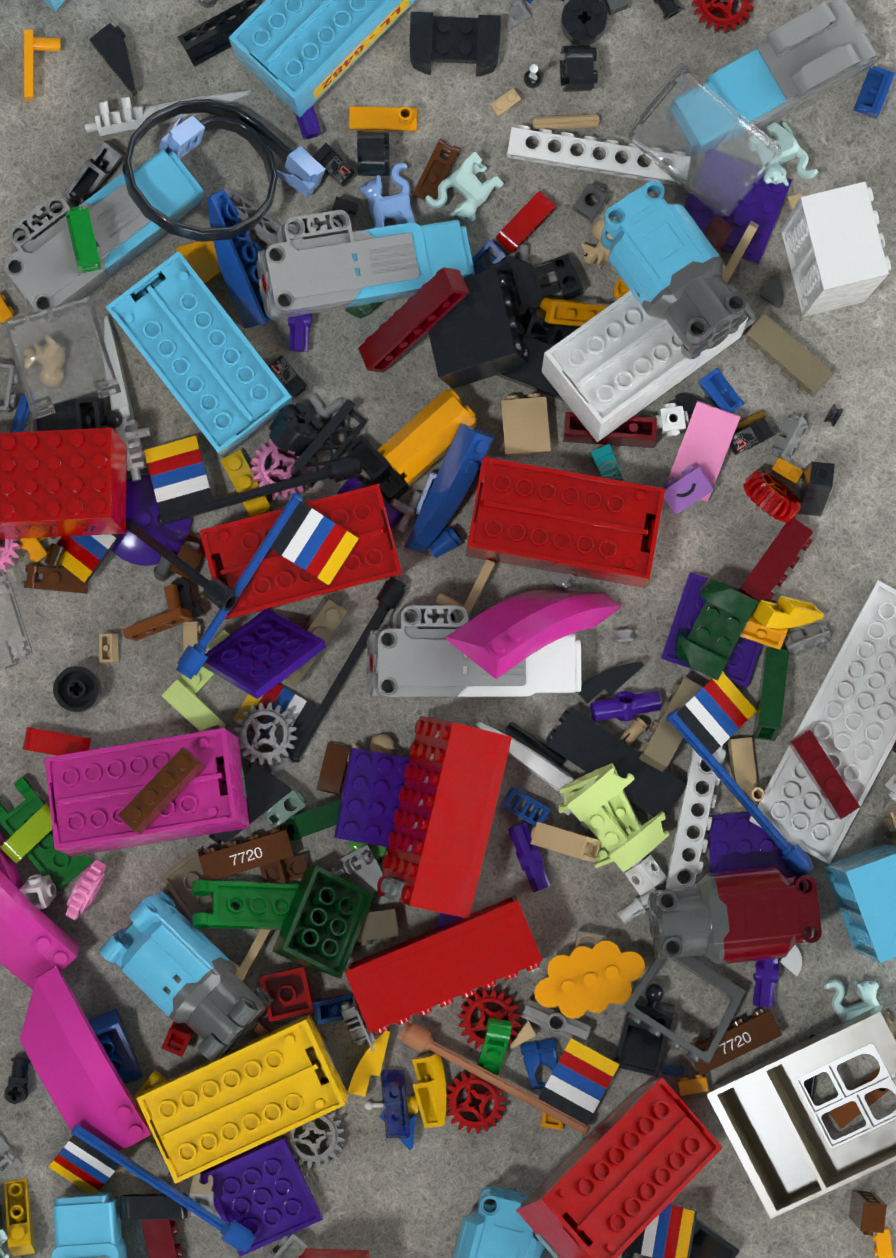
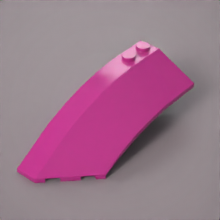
M537 589L512 596L492 606L448 635L446 640L497 679L543 647L577 631L591 630L618 611L621 605L605 593Z
M0 871V963L33 990L37 976L55 966L62 972L77 957L80 944L38 909Z
M55 966L37 976L21 1031L20 1042L70 1130L72 1131L76 1124H81L82 1128L117 1151L130 1147L151 1135V1130L142 1111L118 1074L83 1012L79 1001L58 967Z

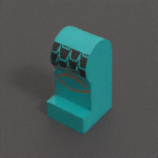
M610 444L589 453L600 477L624 481Z

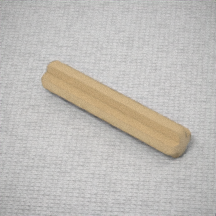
M597 114L533 118L534 130L599 127V115Z

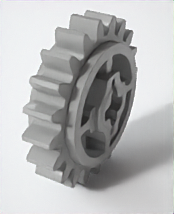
M270 702L267 709H265L263 703H259V710L254 706H250L252 713L243 711L246 719H238L237 721L242 724V727L234 729L241 733L237 737L239 741H242V744L239 745L240 749H246L243 756L247 757L251 754L252 763L259 758L260 765H264L266 759L269 765H273L274 758L278 762H282L281 754L289 757L287 748L295 749V746L290 743L291 740H298L296 736L292 735V732L297 731L298 728L290 726L295 719L287 720L286 718L290 712L285 711L281 714L282 706L278 705L273 710V703ZM264 715L275 717L268 724H263L257 718ZM281 725L284 730L282 743L277 737V732ZM250 726H253L255 730V737L252 743L249 740ZM263 729L271 730L269 732V735L271 736L269 739H262V736L264 735L262 732ZM264 744H269L275 748L274 751L262 753L257 749Z
M336 1112L318 1117L330 1127L328 1129L320 1128L314 1119L306 1123V1130L301 1134L295 1135L296 1128L283 1134L288 1136L286 1141L290 1145V1150L294 1152V1158H300V1166L304 1161H307L308 1168H311L313 1162H316L317 1167L320 1168L321 1160L328 1165L330 1163L328 1156L334 1159L337 1158L334 1150L341 1151L343 1149L338 1142L345 1141L344 1137L339 1136L340 1133L345 1131V1128L337 1127L341 1123V1119L333 1120ZM311 1130H314L315 1134H323L317 1137L316 1142H313L312 1138H304L311 1133ZM332 1137L329 1148L321 1153V1141ZM297 1144H307L312 1150V1154L304 1152Z

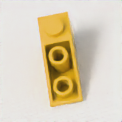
M27 1179L4 1182L8 1248L13 1256L36 1253L35 1232Z

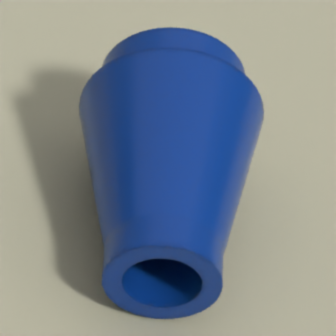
M453 527L445 528L428 549L437 559L439 556L459 547V543L463 539Z

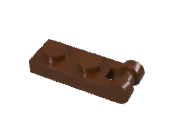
M439 139L413 192V196L425 202V198L428 195L436 200L438 186L442 180L447 178L460 151L459 147L455 145L452 147L446 144V141ZM441 152L449 155L447 160L439 157Z
M26 565L27 581H24V588L88 593V583H84L68 569ZM36 573L43 574L42 582H36Z

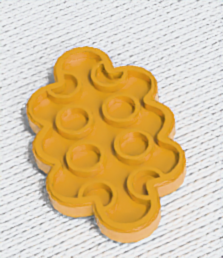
M609 940L599 941L592 949L587 946H578L573 949L570 956L564 954L556 955L549 961L547 966L549 977L543 978L536 984L534 989L535 999L543 1007L551 1008L558 1006L561 1013L571 1019L583 1016L587 1010L593 1013H601L608 1007L609 1003L622 1004L627 1001L632 993L631 982L640 978L644 973V960L638 953L633 951L621 953L618 946Z

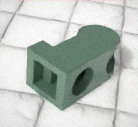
M295 787L262 815L274 829L306 807L308 802L297 787Z

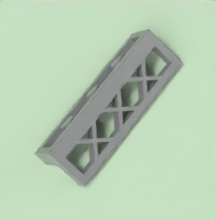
M232 189L227 194L230 199L232 198L240 205V207L235 206L239 212L238 218L240 222L249 218L248 214L254 215L258 210L256 206ZM265 214L248 234L254 243L258 242L262 250H266L270 245L275 244V234L282 226ZM266 228H271L275 231V234L269 233Z

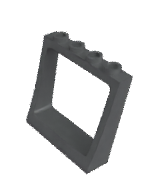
M692 956L670 958L730 998V1003L706 1051L703 1052L635 1007V1002L664 961V959H657L656 957L622 1009L629 1013L628 1018L636 1024L640 1025L642 1021L648 1025L649 1028L647 1030L653 1035L659 1037L662 1034L668 1038L667 1044L679 1050L682 1047L688 1051L686 1056L698 1063L699 1060H702L709 1064L746 991Z

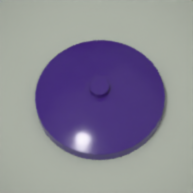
M141 475V480L132 481V477L126 479V517L174 554H177L185 538L190 533L192 518L165 524L164 527H161L157 520L160 511L150 475ZM127 529L126 534H122L111 549L121 559L140 566L157 565L161 558L159 553Z

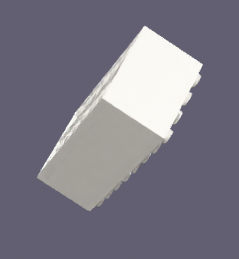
M866 181L800 197L781 229L803 317L865 302L888 276V271L891 270L889 257H885L883 247H885L884 236L882 233L879 234L877 228L879 216L876 210L873 211L871 201L874 200L871 187L867 188Z
M629 291L544 353L542 373L598 442L741 338L747 319L739 326L735 333L729 334L719 345L702 351L698 358L688 359L681 352L682 341L669 323L664 319L648 316L631 291Z

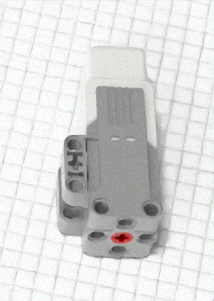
M411 605L395 609L390 614V629L371 630L367 639V689L371 697H526L533 694H566L581 691V641L575 640L574 633L543 647L497 679L446 640L448 635L468 622L467 612L461 606ZM428 616H435V619L432 620Z

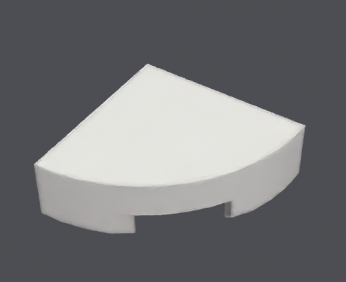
M794 945L785 958H781L779 962L795 976H798L801 971L802 956L799 949Z

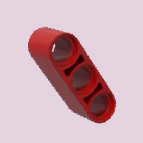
M541 191L537 192L499 232L496 239L511 253H514L517 250L516 247L523 244L533 233V229L536 230L548 217V214H551L557 206Z
M27 727L23 750L56 756L89 751L91 738Z

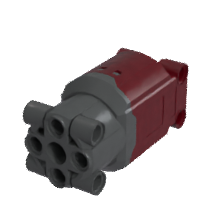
M775 866L707 873L695 887L658 890L650 892L648 897V905L650 907L649 928L654 942L653 951L657 959L704 955L715 964L722 965L785 958L795 944L815 943L822 936L820 905L815 880L805 875L788 878Z

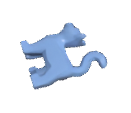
M403 162L394 164L390 169V178L393 183L401 187L399 194L382 197L383 187L380 175H377L376 179L367 181L360 186V193L368 200L369 213L374 222L373 228L384 227L385 219L395 218L396 225L415 223L414 214L410 207L409 183L399 176V171L407 169V165Z

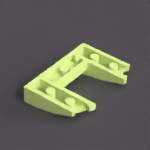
M223 630L206 649V653L230 636V634ZM204 667L192 679L182 675L162 695L167 702L200 732L219 725L220 729L227 726L195 696L215 675Z
M613 763L592 771L560 788V793H564V804L559 805V813L570 810L567 807V798L611 766H614ZM615 769L613 774L618 775ZM624 790L604 804L607 812L627 835L642 826L641 822H638ZM601 844L597 861L594 864L596 868L614 862L603 844Z
M611 766L567 798V807L580 822L584 821L609 851V856L624 873L669 836V831L663 832L661 821L666 820L663 811L629 835L622 830L603 805L634 780V776L628 773L624 779L613 774L615 767Z

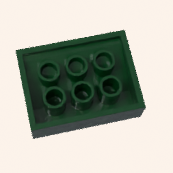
M317 865L306 868L272 952L339 979L342 978L375 894Z

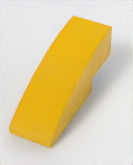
M780 596L777 603L760 600L752 614L764 627L774 629L799 627L820 620L825 615L811 602Z
M390 1029L382 1032L376 1038V1042L373 1043V1052L370 1046L367 1048L353 1073L347 1093L365 1097L370 1075L380 1076Z
M435 1052L422 1054L412 1059L418 1082L412 1085L424 1128L444 1126L447 1096L442 1058Z

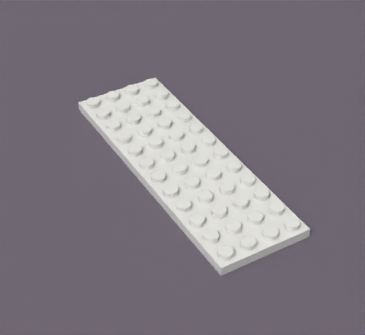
M879 580L873 586L792 738L794 739L806 730H811L860 807L896 741V590ZM789 745L764 790V798L758 801L756 805L788 843L792 845L798 844L805 852L827 864L831 863L860 809L858 808L841 820L837 819ZM750 816L748 821L761 827L756 822V820L752 816Z

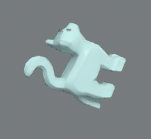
M776 122L767 126L768 134L776 138L768 144L758 133L748 137L747 145L749 150H756L759 162L765 169L763 179L766 184H779L783 182L785 186H788L786 170L781 164L796 157L799 158L796 166L797 174L801 178L811 179L817 175V169L806 171L805 167L809 160L808 155L799 146L792 130L785 122L781 126Z
M474 152L462 162L457 171L442 180L438 186V199L435 200L428 195L425 200L430 207L441 208L448 199L447 189L453 187L466 200L457 204L450 215L452 217L456 215L461 220L471 223L476 219V209L486 201L490 192L494 188H501L504 183L498 176L488 179L484 183L478 180L475 175L478 172H484L487 167L481 163L482 159Z
M829 980L825 983L824 988L826 990L832 988L836 990L832 999V1007L841 1023L880 1005L876 999L879 988L876 981H852L855 991L862 1001L847 1007L841 1005V1001L845 996L843 984L838 980Z

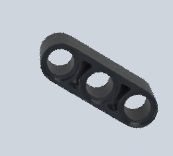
M126 1194L120 1196L121 1220L188 1218V1209L165 1194Z

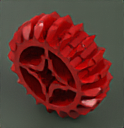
M756 470L748 476L743 484L744 491L751 501L775 520L788 523L799 513L801 503L798 497L794 495V492L788 486L778 480L776 476H772L763 470Z

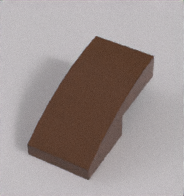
M190 531L177 555L195 570L205 553L201 535ZM172 565L171 572L192 580L176 566Z
M328 742L316 790L339 795L350 747Z
M305 853L260 866L264 883L283 884L301 879L305 869L311 866L308 855Z

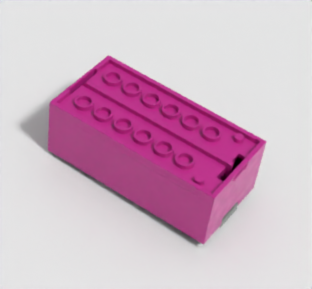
M225 728L44 758L54 847L56 850L71 857L250 828L239 738ZM182 747L186 748L205 768L142 834L133 831L118 814Z

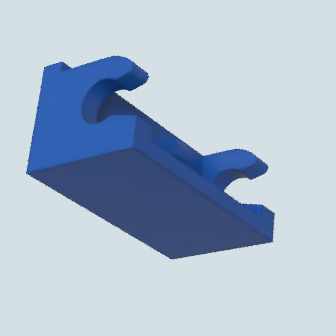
M877 66L869 68L853 110L877 119L895 73Z
M715 368L698 381V385L716 408L734 413L745 404L718 368Z

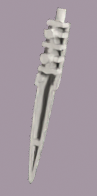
M251 90L201 96L178 101L209 99L229 104L248 96ZM130 97L121 98L123 109L114 110L113 112L109 111L107 101L99 102L101 114H95V122L85 124L86 133L98 131L100 138L135 131L154 112L178 101L147 106L143 110L141 105L132 107ZM202 113L183 114L182 119H186L192 115L196 116ZM182 114L163 121L156 126L175 122Z
M106 315L104 317V351L111 411H118L122 415V424L115 428V432L127 445L126 471H131L132 481L141 480L140 470L147 468L145 454L142 450L143 444L140 438L151 436V431L149 427L138 429L139 424L134 419L120 353L109 317Z
M481 722L475 723L480 729L506 735ZM512 738L508 753L556 791H560V788L576 780L562 768ZM561 793V794H560V797L563 798V799H564V793H563V794ZM568 810L563 813L569 816L572 813V811ZM584 821L581 822L580 825L586 830H588L589 827L584 823Z

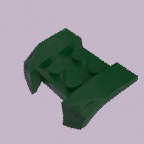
M709 578L699 588L700 597L706 601L689 635L678 629L675 653L678 658L691 668L718 681L758 601L719 581Z

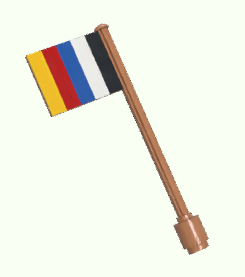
M406 1022L398 1037L403 1040L404 1044L421 1053L423 1049L435 1052L581 1132L582 1136L589 1132L590 1125L588 1122L620 1065L570 1038L539 1098L433 1041L434 1038L430 1037L432 1032L414 1022L412 1024Z

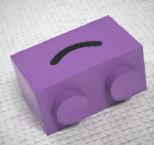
M699 464L695 467L689 465L681 471L683 475L677 479L671 477L662 484L665 489L664 499L675 515L714 490V485Z

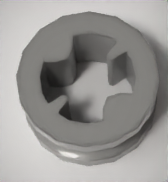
M633 630L613 631V634L616 635L613 642L634 641V638L631 637Z

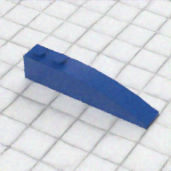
M224 189L207 197L211 228L230 227L240 222L238 218L239 212ZM250 230L230 240L213 241L226 287L244 329L261 325L271 320L265 313L256 267L258 251H261L262 248L258 242H253L248 234Z
M460 423L406 541L405 548L424 553L437 538L476 479L481 469L482 459L487 456L495 439L494 434Z

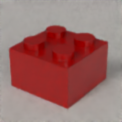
M304 965L259 976L261 988L267 991L273 998V1002L266 1009L269 1022L314 1012L312 993Z

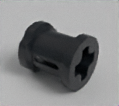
M674 0L653 1L662 10L664 20L672 18L682 10L680 6L676 5Z

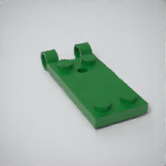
M23 776L13 784L25 800L9 813L0 802V823L11 836L45 805ZM53 830L26 854L43 876H51L52 882L56 886V892L93 863L87 854L71 857L56 850L54 847Z
M195 880L192 882V895H212V914H193L192 928L281 930L299 884ZM237 902L239 909H233L231 904Z

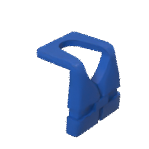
M555 1038L540 1040L539 1043L534 1041L520 1045L522 1056L524 1055L523 1061L531 1090L541 1089L546 1085V1083L538 1082L535 1077L538 1067L544 1064L553 1072L558 1062Z

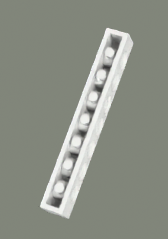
M517 125L516 128H511L507 158L644 181H658L663 184L685 187L687 183L691 156H686V153L682 151L666 153L664 149L658 147H651L648 150L642 149V146L639 144L629 143L628 146L619 145V142L615 140L600 142L597 141V138L591 136H584L581 139L575 138V135L572 133L562 132L561 135L552 134V131L548 129L533 131L530 130V127L524 125ZM530 139H534L538 142V146L535 149H530L525 143ZM557 143L561 148L560 151L556 153L549 151V144ZM580 147L583 151L582 155H572L570 152L571 148ZM601 150L604 152L605 158L597 160L593 157V152ZM624 154L627 157V162L620 164L615 160V156ZM639 158H647L650 165L648 167H641L638 165L637 160ZM667 161L672 165V169L664 171L660 168V163Z
M723 745L713 754L719 763H723L726 750L722 749ZM693 748L664 890L695 887L696 875H701L703 862L699 860L701 852L705 853L708 840L704 839L705 831H709L711 827L712 817L708 816L710 808L715 807L717 795L713 794L715 785L719 786L720 779L711 769L709 771L701 769L700 763L702 758ZM699 781H705L708 785L707 791L703 794H699L696 791V784ZM695 803H700L703 806V813L699 816H694L691 812V807ZM697 826L699 829L698 836L689 838L686 833L688 827ZM686 848H691L694 851V857L689 861L682 858V852ZM683 870L688 871L690 874V878L686 883H680L677 879L678 873Z

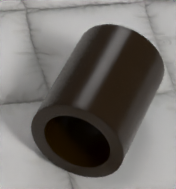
M51 543L44 563L59 568L66 548Z

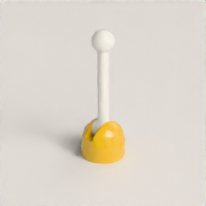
M415 1095L407 1097L403 1103H372L367 1101L364 1104L367 1110L372 1108L403 1107L410 1114L420 1113Z

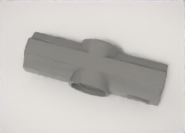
M528 998L521 1014L522 1018L541 1025L553 1033L573 1038L582 1044L587 1040L592 1027L576 1018L571 1019L564 1016L558 1009L543 1007L537 1001ZM553 1016H559L563 1021L561 1025L553 1026L550 1024V1019Z

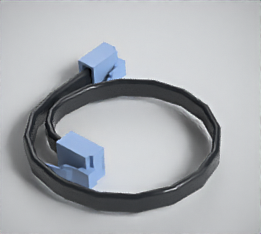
M209 99L178 101L147 117L131 135L122 167L128 195L147 219L172 235L199 242L230 240L255 228L272 206L278 178L300 191L307 198L320 185L325 172V168L301 146L292 151L266 126L240 108ZM209 113L216 115L200 121L192 115L180 124L183 114ZM179 114L182 115L174 124L170 133L161 139L159 145L160 150L164 149L167 154L173 151L179 159L201 143L203 133L207 130L223 129L237 133L248 140L264 162L269 181L266 200L253 216L230 227L202 229L176 222L154 208L137 187L131 165L134 147L151 128ZM272 151L285 162L283 172L276 169Z

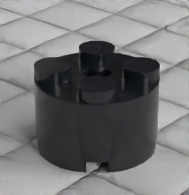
M569 0L562 12L561 29L571 43L578 46L591 45L602 37L607 22V13L603 3L599 0ZM582 17L586 18V24H581Z
M590 45L562 46L560 54H565L564 60H560L561 86H564L562 91L581 92L594 89V84L598 82V72L594 70L593 61L597 59L596 48H591Z
M357 131L358 176H390L389 131Z
M299 402L295 405L289 404L281 409L269 426V430H271L269 436L272 442L282 451L287 453L290 450L295 452L294 456H301L319 435L323 428V423L315 418L304 404Z
M72 666L66 668L57 676L53 684V694L56 701L64 709L72 712H85L96 706L100 700L102 685L98 676L90 669ZM77 683H79L80 687H83V691H80L78 696L72 690L77 686Z

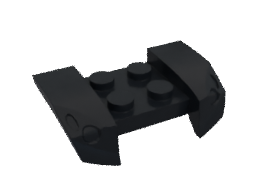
M411 12L409 46L410 61L413 68L424 74L431 75V62L476 64V77L494 72L499 55L501 16L478 15V18L433 16V12Z

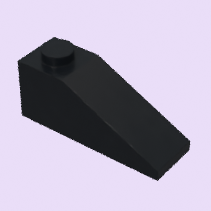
M109 23L89 40L131 94L135 96L137 90L127 44L124 40L126 35L119 26L114 28Z

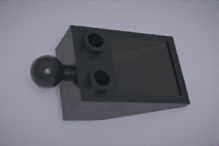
M99 397L73 399L36 406L38 431L106 428L105 425L115 429L122 424V415L118 411H109L104 416L103 399ZM92 408H94V416H90L89 411Z
M651 984L645 992L647 998L639 996L635 1002V1007L670 1030L674 1016V1005L660 1002L664 995L663 988L658 984ZM625 1011L614 1061L620 1064L618 1068L658 1077L668 1038L662 1034L659 1037L653 1035L647 1030L649 1028L648 1025L642 1021L640 1025L636 1024L628 1018L629 1013Z
M696 1218L690 1258H735L740 1251L737 1247Z

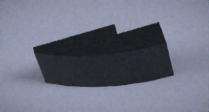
M110 140L103 141L94 156L85 163L63 196L75 206L81 205L101 188L124 159L126 153Z
M528 307L522 321L526 336L545 339L549 345H556L581 327L548 323L545 321L546 311Z
M362 434L345 448L346 452L352 457L358 456L361 469L375 484H379L380 490L390 501L394 498L398 500L410 489L408 484Z
M636 662L611 668L581 685V691L576 693L586 704L602 690H605L610 696L638 672L644 664L643 662Z

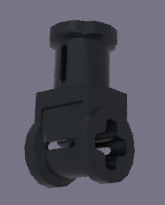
M11 1057L13 1062L11 1076H9L8 1086L5 1089L4 1095L9 1103L18 1104L25 1101L29 1094L27 1072L31 1061L30 1059ZM18 1087L17 1090L21 1092V1096H18L16 1098V1096L12 1094V1090H15Z

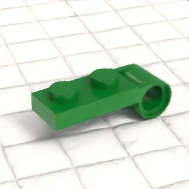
M491 1017L488 1019L486 1034L477 1065L493 1074L499 1075L510 1039L511 1021Z

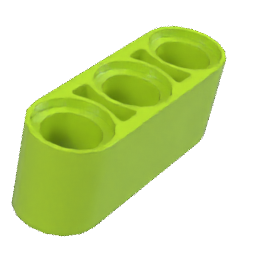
M47 802L0 847L15 864L53 830L50 803Z

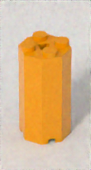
M445 389L382 445L378 452L388 460L387 462L406 481L408 486H411L448 452L460 423L475 428L477 426V418L467 405L465 407L462 406L460 397L453 389L449 391Z

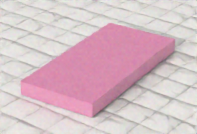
M697 401L668 479L671 477L677 479L683 475L681 471L689 465L695 467L699 464L714 485L740 416ZM711 492L701 498V500L708 502Z

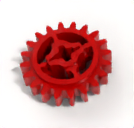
M694 0L691 6L698 7L693 13L694 15H701L698 23L707 21L705 29L713 25L714 33L721 27L723 33L726 34L728 27L734 32L736 24L743 27V19L749 20L750 15L747 12H752L754 9L749 3L754 2V0H741V8L735 15L732 13V5L738 0H727L726 5L718 3L719 0H711L706 4L705 0ZM710 12L720 13L724 18L716 17Z
M494 988L490 995L487 994L486 989H483L482 996H479L475 991L474 1000L469 997L466 998L469 1006L461 1005L465 1013L458 1014V1017L464 1019V1022L459 1023L458 1027L466 1028L461 1033V1036L469 1035L467 1044L475 1041L474 1049L483 1045L484 1038L475 1033L487 1028V1023H483L486 1020L484 1011H486L487 1015L489 1014L490 1017L494 1016L496 1019L502 1020V1018L508 1016V1021L512 1022L511 1034L518 1035L517 1031L513 1029L514 1027L521 1026V1023L514 1021L521 1016L520 1013H513L518 1006L517 1004L510 1006L509 1003L512 997L504 1000L503 991L499 996H496ZM485 1002H495L503 1008L493 1011L487 1007ZM478 1007L480 1018L471 1025V1014Z
M462 1072V1080L454 1077L456 1085L448 1084L447 1087L452 1092L446 1093V1098L450 1099V1101L446 1102V1107L451 1108L446 1112V1116L454 1115L451 1124L459 1121L458 1130L467 1126L468 1134L472 1128H475L476 1133L479 1134L480 1127H483L488 1132L489 1123L496 1127L497 1124L494 1118H503L498 1111L506 1110V1107L500 1103L507 1099L504 1096H499L504 1090L497 1089L495 1085L475 1076L471 1072L470 1077H467ZM472 1084H481L490 1091L478 1092ZM464 1087L466 1098L462 1103L456 1105L457 1095ZM470 1092H472L476 1099H481L479 1101L480 1111L474 1105H469L471 1102ZM494 1099L493 1108L486 1116L484 1106L489 1100ZM464 1111L473 1112L478 1120L468 1119L461 1113Z

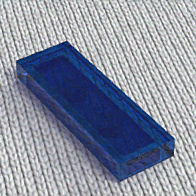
M382 1070L380 1075L386 1138H409L410 1127L405 1071Z

